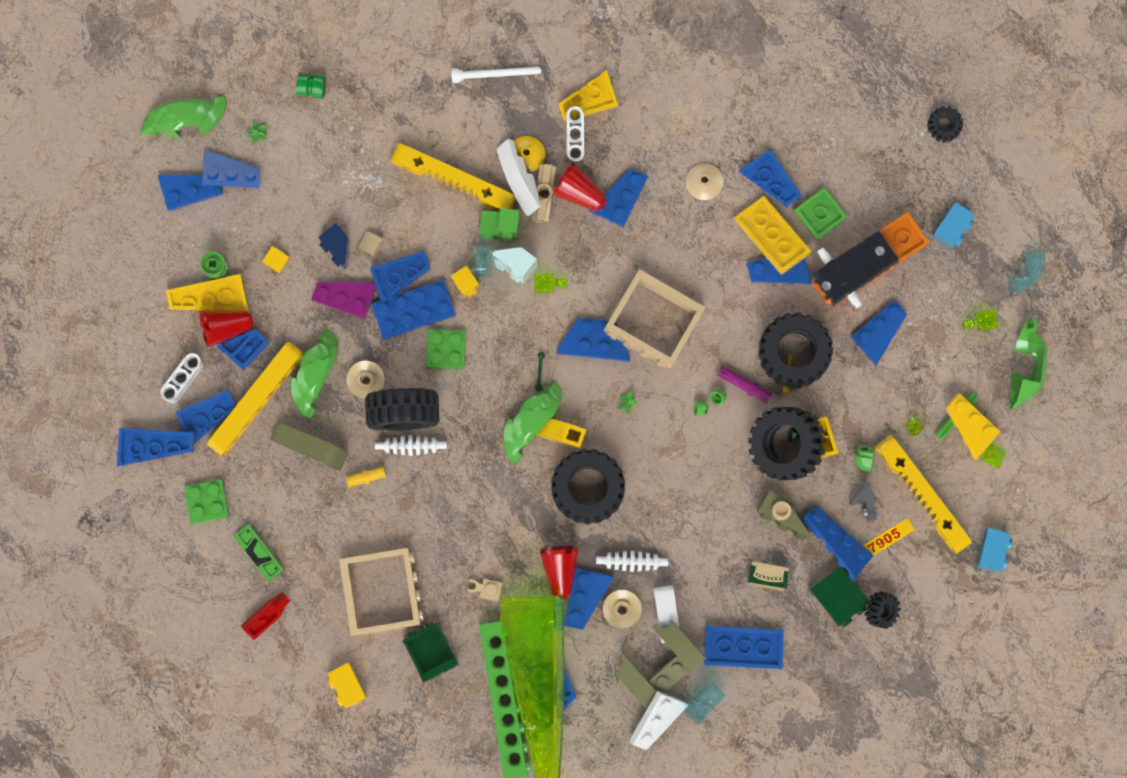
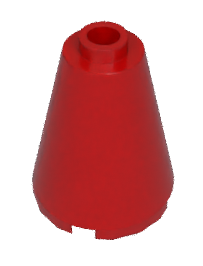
M572 163L559 180L560 187L556 186L553 191L554 196L595 212L598 209L602 210L607 203L605 200L606 195L575 163Z
M209 309L199 311L200 325L203 329L202 335L206 347H212L251 329V325L254 324L252 314H248L247 311Z
M552 546L551 550H547V547L540 548V555L551 595L555 596L556 599H566L567 595H570L572 591L579 552L578 547Z

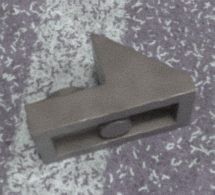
M870 481L863 485L849 505L864 504L865 507H862L863 518H867V523L877 520Z

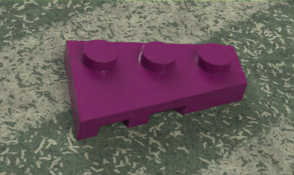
M317 282L311 300L366 319L376 292L375 283Z

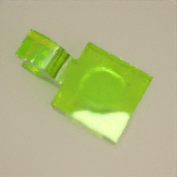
M553 273L534 274L535 294H554V288L567 289V279H554Z
M994 309L975 313V319L962 323L964 331L978 327L980 333L999 328Z

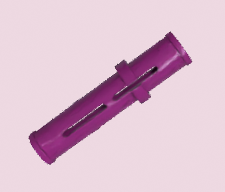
M724 365L721 366L720 370L726 374L718 371L716 376L747 392L748 396H754L765 404L768 403L769 399L763 397V395L771 398L772 393L759 387L756 382L752 383L736 374Z

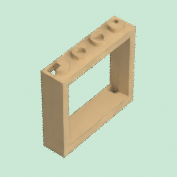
M639 269L606 325L604 332L611 339L622 341L623 345L628 349L633 350L634 348L639 351L642 357L653 359L659 367L662 366L670 369L706 307ZM638 283L694 315L671 357L614 325Z
M409 548L339 559L351 637L421 626V621H424L423 610H419L418 607L421 597L420 591L415 588L418 577L417 572L412 569L415 558ZM403 555L413 620L359 629L349 564Z

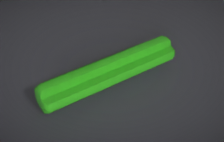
M971 392L965 399L974 405L978 397ZM950 417L935 433L941 440H944L955 427Z

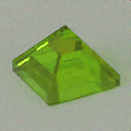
M990 444L981 461L999 469L1007 451Z

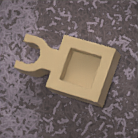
M484 579L483 584H479L476 580H469V582L476 584V588L473 590L467 589V592H481L479 598L499 602L503 583Z

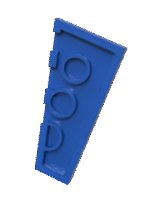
M119 428L117 466L194 452L195 433Z
M816 505L802 519L814 535L824 541L828 552H833L837 557V563L841 568H846L850 573L848 576L852 581L874 556Z

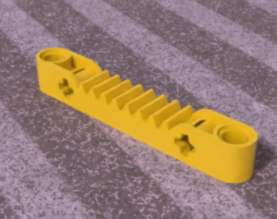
M401 143L397 144L389 160L393 164L414 174H425L426 177L432 174L433 180L439 177L440 183L445 181L446 186L452 183L453 189L459 186L461 193L466 189L468 196L473 192V197L475 199L478 197L481 204L500 212V208L512 209L517 200L515 195ZM420 161H422L423 165H419L418 167H416L415 162L419 163ZM489 191L491 193V196H487V198H485L484 193L487 194Z
M888 435L874 447L889 469L893 473L901 474L900 479L906 478L904 485L910 484L911 486L908 490L916 491L913 497L919 496L918 503H925L923 510L929 509L927 515H934L932 522H936L938 534L951 551L957 555L969 546L972 541L895 438L892 435ZM897 460H898V461H901V460H902V461L904 462V463L902 464V467H901V466H898V467H897V466L895 465V464L897 463ZM944 522L950 523L949 529H944L942 527L944 525Z

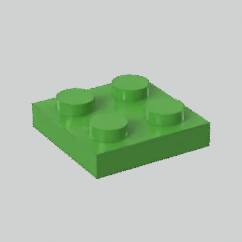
M825 187L794 209L795 214L816 241L847 219L846 214Z
M428 329L426 368L464 370L466 331Z
M222 479L184 486L191 525L229 518Z

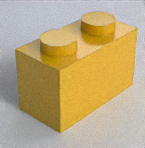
M346 663L327 673L329 676L327 682L331 689L335 688L338 694L335 698L340 707L344 706L347 709L367 699L350 663Z

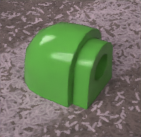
M859 446L854 457L858 468L866 472H872L875 447Z

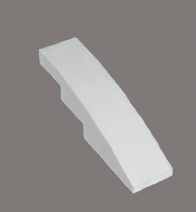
M507 139L497 148V153L506 179L524 213L530 216L541 206L534 177L532 174L527 173L524 158L517 156L514 140Z

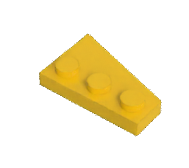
M607 70L558 104L564 123H566L565 115L567 109L573 106L581 108L584 117L618 107ZM574 109L570 112L572 120L579 118L578 110Z
M957 393L945 409L960 432L964 444L967 445L971 453L972 459L977 460L1000 431L960 393Z

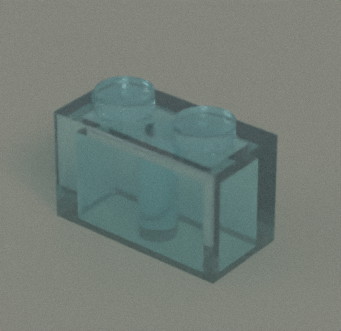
M711 682L684 711L699 724L726 695Z

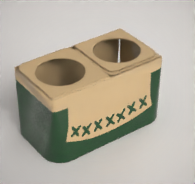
M752 561L747 585L784 591L785 589L786 591L789 568Z

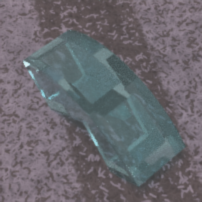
M1045 251L1026 253L1024 255L1026 276L1011 278L1008 281L1010 297L1024 293L1039 279L1045 266Z

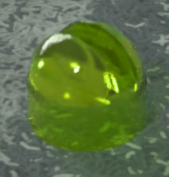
M913 418L908 420L906 429L910 435L915 436L922 431L923 425L919 420Z

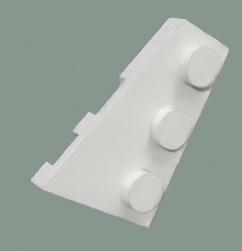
M657 691L629 742L634 746L647 750L689 704Z

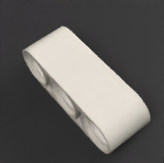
M573 106L567 109L565 115L566 155L571 161L577 162L584 157V113L581 108ZM574 109L578 110L580 114L577 120L570 118V112ZM574 128L580 132V136L577 139L570 137V131ZM576 147L580 150V155L577 158H572L570 151Z
M190 353L185 356L162 387L160 394L167 403L174 404L178 402L201 372L204 363L197 354ZM192 359H197V366L193 368L189 367L190 361ZM185 374L187 376L186 381L178 383V377ZM174 390L175 395L172 398H167V391Z
M673 585L654 587L659 629L670 626V620H673L679 627Z

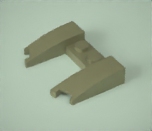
M670 620L671 625L659 629L658 624L652 626L655 632L676 655L649 680L624 653L620 655V659L623 660L620 671L614 670L617 677L646 709L649 707L657 691L665 693L686 673L692 671L706 659L705 655L673 620Z

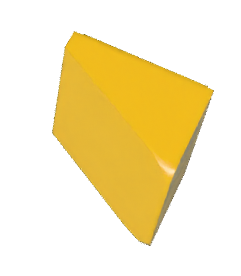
M272 246L262 262L276 272L281 273L290 257Z

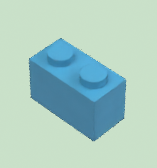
M955 202L934 233L933 238L950 249L954 245L959 246L964 238L961 234L965 229L969 231L975 222L972 220L975 214Z
M987 528L977 567L998 573L1002 572V569H1006L1008 563L1006 553L1007 550L1010 551L1013 539H1010L1011 534Z

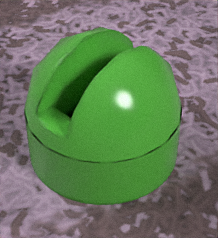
M716 389L710 393V400L714 405H721L725 402L727 395L723 389Z
M695 400V416L705 415L708 412V404L702 400Z

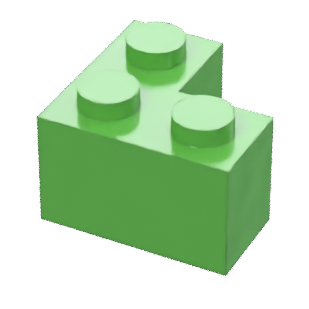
M500 208V212L482 210L480 237L493 241L495 238L512 243L513 240L518 241L520 211Z

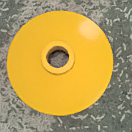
M523 136L514 140L517 156L524 158L527 173L537 171L545 161L546 154L543 144L531 136ZM525 150L530 151L528 156L523 155Z

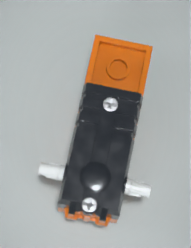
M907 212L835 259H832L824 248L820 249L817 253L825 265L813 272L811 285L814 289L818 290L824 304H829L832 310L846 300H850L857 309L863 305L857 293L929 245V241Z

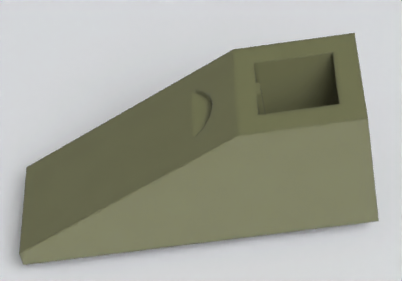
M769 491L757 512L761 514L760 518L767 522L774 521L777 523V527L785 532L787 530L795 533L793 536L801 541L809 540L811 535L792 507L791 515L788 519L778 521L773 517L772 507L776 502L785 501L788 504L789 502L778 494Z

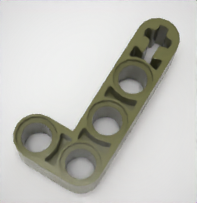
M280 422L277 423L270 438L271 441L318 460L338 471H341L348 456V453L341 448Z

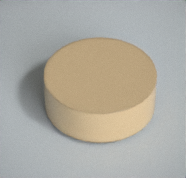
M785 501L776 502L772 507L773 517L778 521L788 519L791 515V506Z

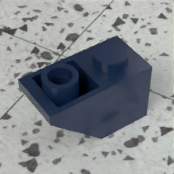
M335 223L318 237L321 242L319 246L325 253L329 251L332 254L331 260L337 267L341 265L346 269L350 240Z

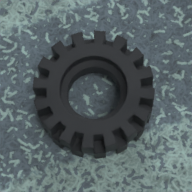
M942 106L940 109L937 108L933 111L927 127H929L928 132L932 134L931 137L937 138L936 141L938 142L942 140V143H946V141L951 142L958 137L963 128V118L961 119V114L957 113V109L952 110L951 106H948V108ZM941 118H948L952 122V128L948 131H943L939 128L938 121Z
M881 591L875 592L874 595L870 596L871 600H867L868 606L864 608L867 610L864 613L867 616L866 621L870 625L889 629V627L893 626V623L897 622L895 618L900 616V614H897L898 611H901V608L898 607L900 602L892 594ZM884 605V611L881 615V609Z

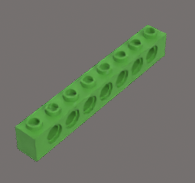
M502 621L480 624L479 628L504 778L528 777L527 773L531 772L529 760L525 761L524 753L528 752L526 741H522L521 733H525L523 721L519 722L518 714H521L520 702L515 700L518 689L517 683L512 682L511 675H515L513 663L509 664L508 657L512 656L510 644H506L505 637L509 636L507 625H503ZM494 637L501 639V645L497 648L492 647L490 644L491 639ZM497 656H502L505 660L504 665L501 667L494 665V659ZM501 675L506 676L508 679L505 686L497 684V678ZM503 695H509L511 698V702L507 706H503L500 703V698ZM506 714L513 715V724L505 725L503 717ZM511 733L517 736V742L514 745H509L506 741L507 735ZM512 753L520 755L521 759L518 764H512L509 761Z

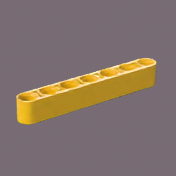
M288 341L213 434L207 446L220 456H225L300 362L304 352Z

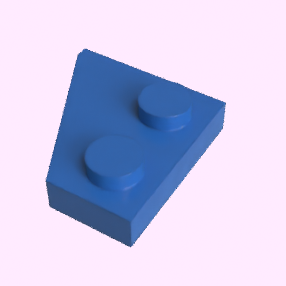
M254 329L246 332L244 335L233 337L232 340L224 343L221 342L216 346L244 371L270 342Z

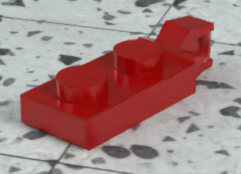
M283 592L279 593L241 625V628L255 640L283 615L284 607L290 602L289 598Z

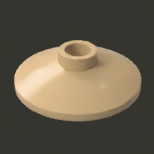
M708 163L697 164L687 173L686 188L690 195L698 200H711L721 192L723 176L714 165ZM703 177H706L708 179V182L703 183L701 179Z
M360 361L350 368L346 381L353 395L365 399L368 393L383 389L385 376L383 370L376 363ZM369 378L370 382L368 384H364L363 379Z
M628 590L614 591L604 601V617L615 628H629L635 625L641 616V602L634 593ZM620 606H624L626 608L625 613L619 612L618 609Z

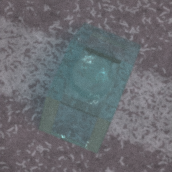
M479 247L477 250H472L471 271L473 276L492 277V251L488 250V248Z

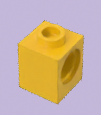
M467 265L451 275L452 281L464 298L466 296L472 297L478 292L480 285Z

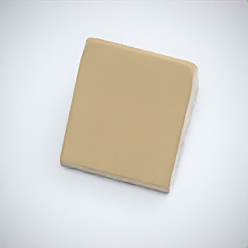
M366 231L357 248L375 256L383 242V238Z

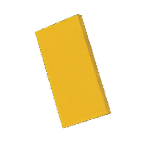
M762 196L734 217L736 223L781 275L811 254L809 247L765 196Z

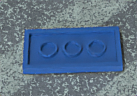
M444 280L395 295L383 304L381 300L371 303L383 340L456 316Z
M706 626L704 652L706 659H704V665L782 669L784 630Z

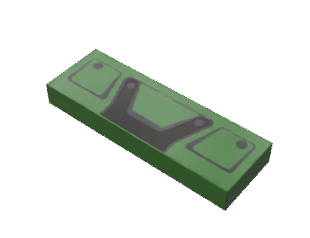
M249 524L234 535V538L268 582L284 571Z

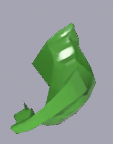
M214 97V103L201 98L162 103L152 109L147 117H145L140 135L154 136L161 132L170 137L181 138L175 131L192 125H198L201 136L207 134L223 118L227 108L226 97Z
M1033 318L1028 319L1016 342L1014 352L1033 355L1035 360L1034 370L1030 378L1011 372L1012 393L1009 410L1027 402L1044 385L1047 370V346L1036 334L1037 320Z
M325 329L323 335L319 336V344L310 348L301 357L297 377L291 379L290 390L295 406L304 418L312 420L317 410L312 405L320 398L318 394L334 361L337 364L339 341L329 329Z
M556 380L544 388L543 394L523 401L521 409L513 421L509 418L507 419L503 427V446L508 460L513 464H516L523 457L520 450L529 446V442L554 415L556 416L563 399L561 387Z

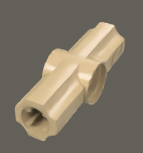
M543 164L539 167L536 189L541 206L533 212L532 221L549 223L556 173L555 166ZM542 190H546L550 194L548 197L543 198L539 193Z

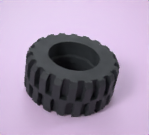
M796 312L793 315L787 313L781 318L777 317L774 319V322L766 327L759 344V359L761 360L762 369L766 371V375L769 378L772 377L775 383L784 384L789 388L791 386L801 388L818 381L829 367L833 355V341L828 335V329L821 325L822 322L818 319L814 320L811 315L807 314L804 316L800 312ZM788 334H801L812 343L814 354L807 365L794 368L786 365L779 358L778 344Z
M398 388L368 393L365 397L366 425L373 430L386 431L434 427L440 421L439 396L435 390L424 388Z
M775 407L771 411L762 413L763 417H758L755 421L756 427H751L750 433H753L752 438H748V443H751V449L748 450L750 455H754V459H752L754 465H759L758 470L761 473H767V477L777 480H797L807 477L808 473H813L816 470L815 466L820 465L822 462L820 456L825 455L826 450L822 449L823 443H826V438H822L821 433H824L823 427L817 425L819 423L818 419L811 417L812 414L810 412L803 411L802 408ZM784 425L793 426L801 439L800 451L797 457L790 462H784L779 459L773 447L774 436L779 428Z
M580 449L579 452L574 451L568 457H564L561 463L557 465L551 481L552 496L557 508L565 517L572 519L576 523L597 524L602 520L610 518L619 509L624 498L625 479L617 462L613 458L611 459L608 454L598 452L596 449ZM580 470H596L606 481L605 495L595 504L586 505L579 503L570 492L571 479Z

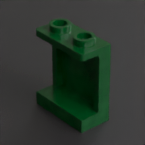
M841 566L809 590L811 595L815 596L830 615L837 627L841 625L846 627L853 621L851 619L853 615L857 613L860 616L866 611L864 608L868 604L866 603L867 598Z
M433 622L423 625V630L417 633L414 630L404 635L406 639L402 640L423 683L458 666L438 623L433 624Z

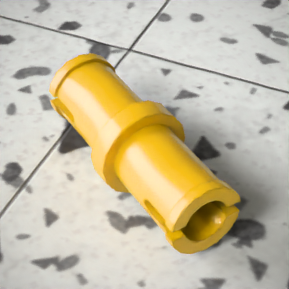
M383 466L368 471L364 469L360 473L345 476L349 488L364 483L367 485L371 481L386 478Z

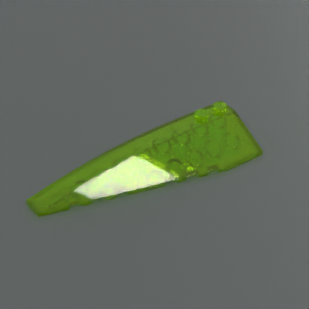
M564 597L501 598V639L503 644L506 643L507 653H505L506 660L509 661L510 677L515 687L514 693L521 722H523L525 729V739L529 745V755L534 766L535 778H560L564 716Z

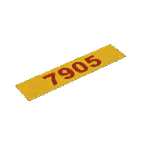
M906 518L863 546L873 555H876L915 529L909 519Z

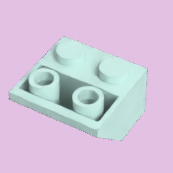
M522 247L497 250L492 253L494 266L502 272L506 270L510 274L509 277L516 283L520 281L524 284L537 268V258Z

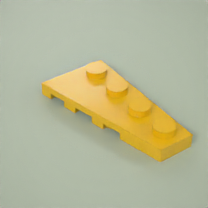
M241 274L166 290L169 308L173 310L249 311Z

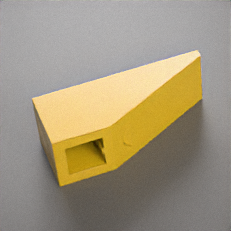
M550 419L536 436L580 450L586 435V429Z

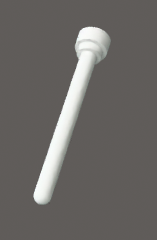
M540 67L463 71L459 70V68H451L452 83H460L463 79L540 74L542 70Z

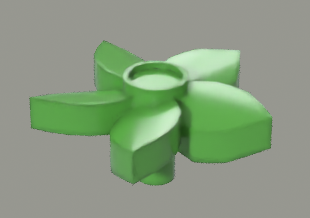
M252 121V130L246 131L245 134L252 136L253 144L258 141V138L267 140L263 133L266 125L258 127Z
M630 391L627 395L620 394L622 403L618 406V409L625 408L627 414L630 413L631 406L634 407L638 404L634 400L635 395L633 391Z

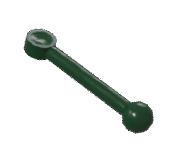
M543 352L538 353V380L535 385V390L538 392L543 389L541 385L542 365L545 357Z

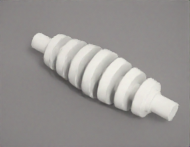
M404 435L401 436V442H398L397 436L393 437V442H390V437L386 438L384 442H375V450L384 449L386 453L390 454V449H393V454L398 455V449H401V455H405L406 449H408L409 456H413V449H416V455H421V449H424V454H428L429 449H432V453H436L438 449H447V442L438 441L436 437H432V441H429L428 436H424V441H421V436L416 435V441H413V435H409L408 442H406Z
M623 551L622 557H619V552H615V557H611V552L607 553L605 557L596 556V564H605L608 569H611V565H614L615 570H618L619 565H622V571H626V566L630 565V572H634V565H637V571L639 572L642 571V565L645 566V571H649L650 566H653V570H657L659 566H668V559L659 558L658 554H653V558H650V553H646V557L642 558V552L638 551V558L635 557V551H630V557H627V551Z

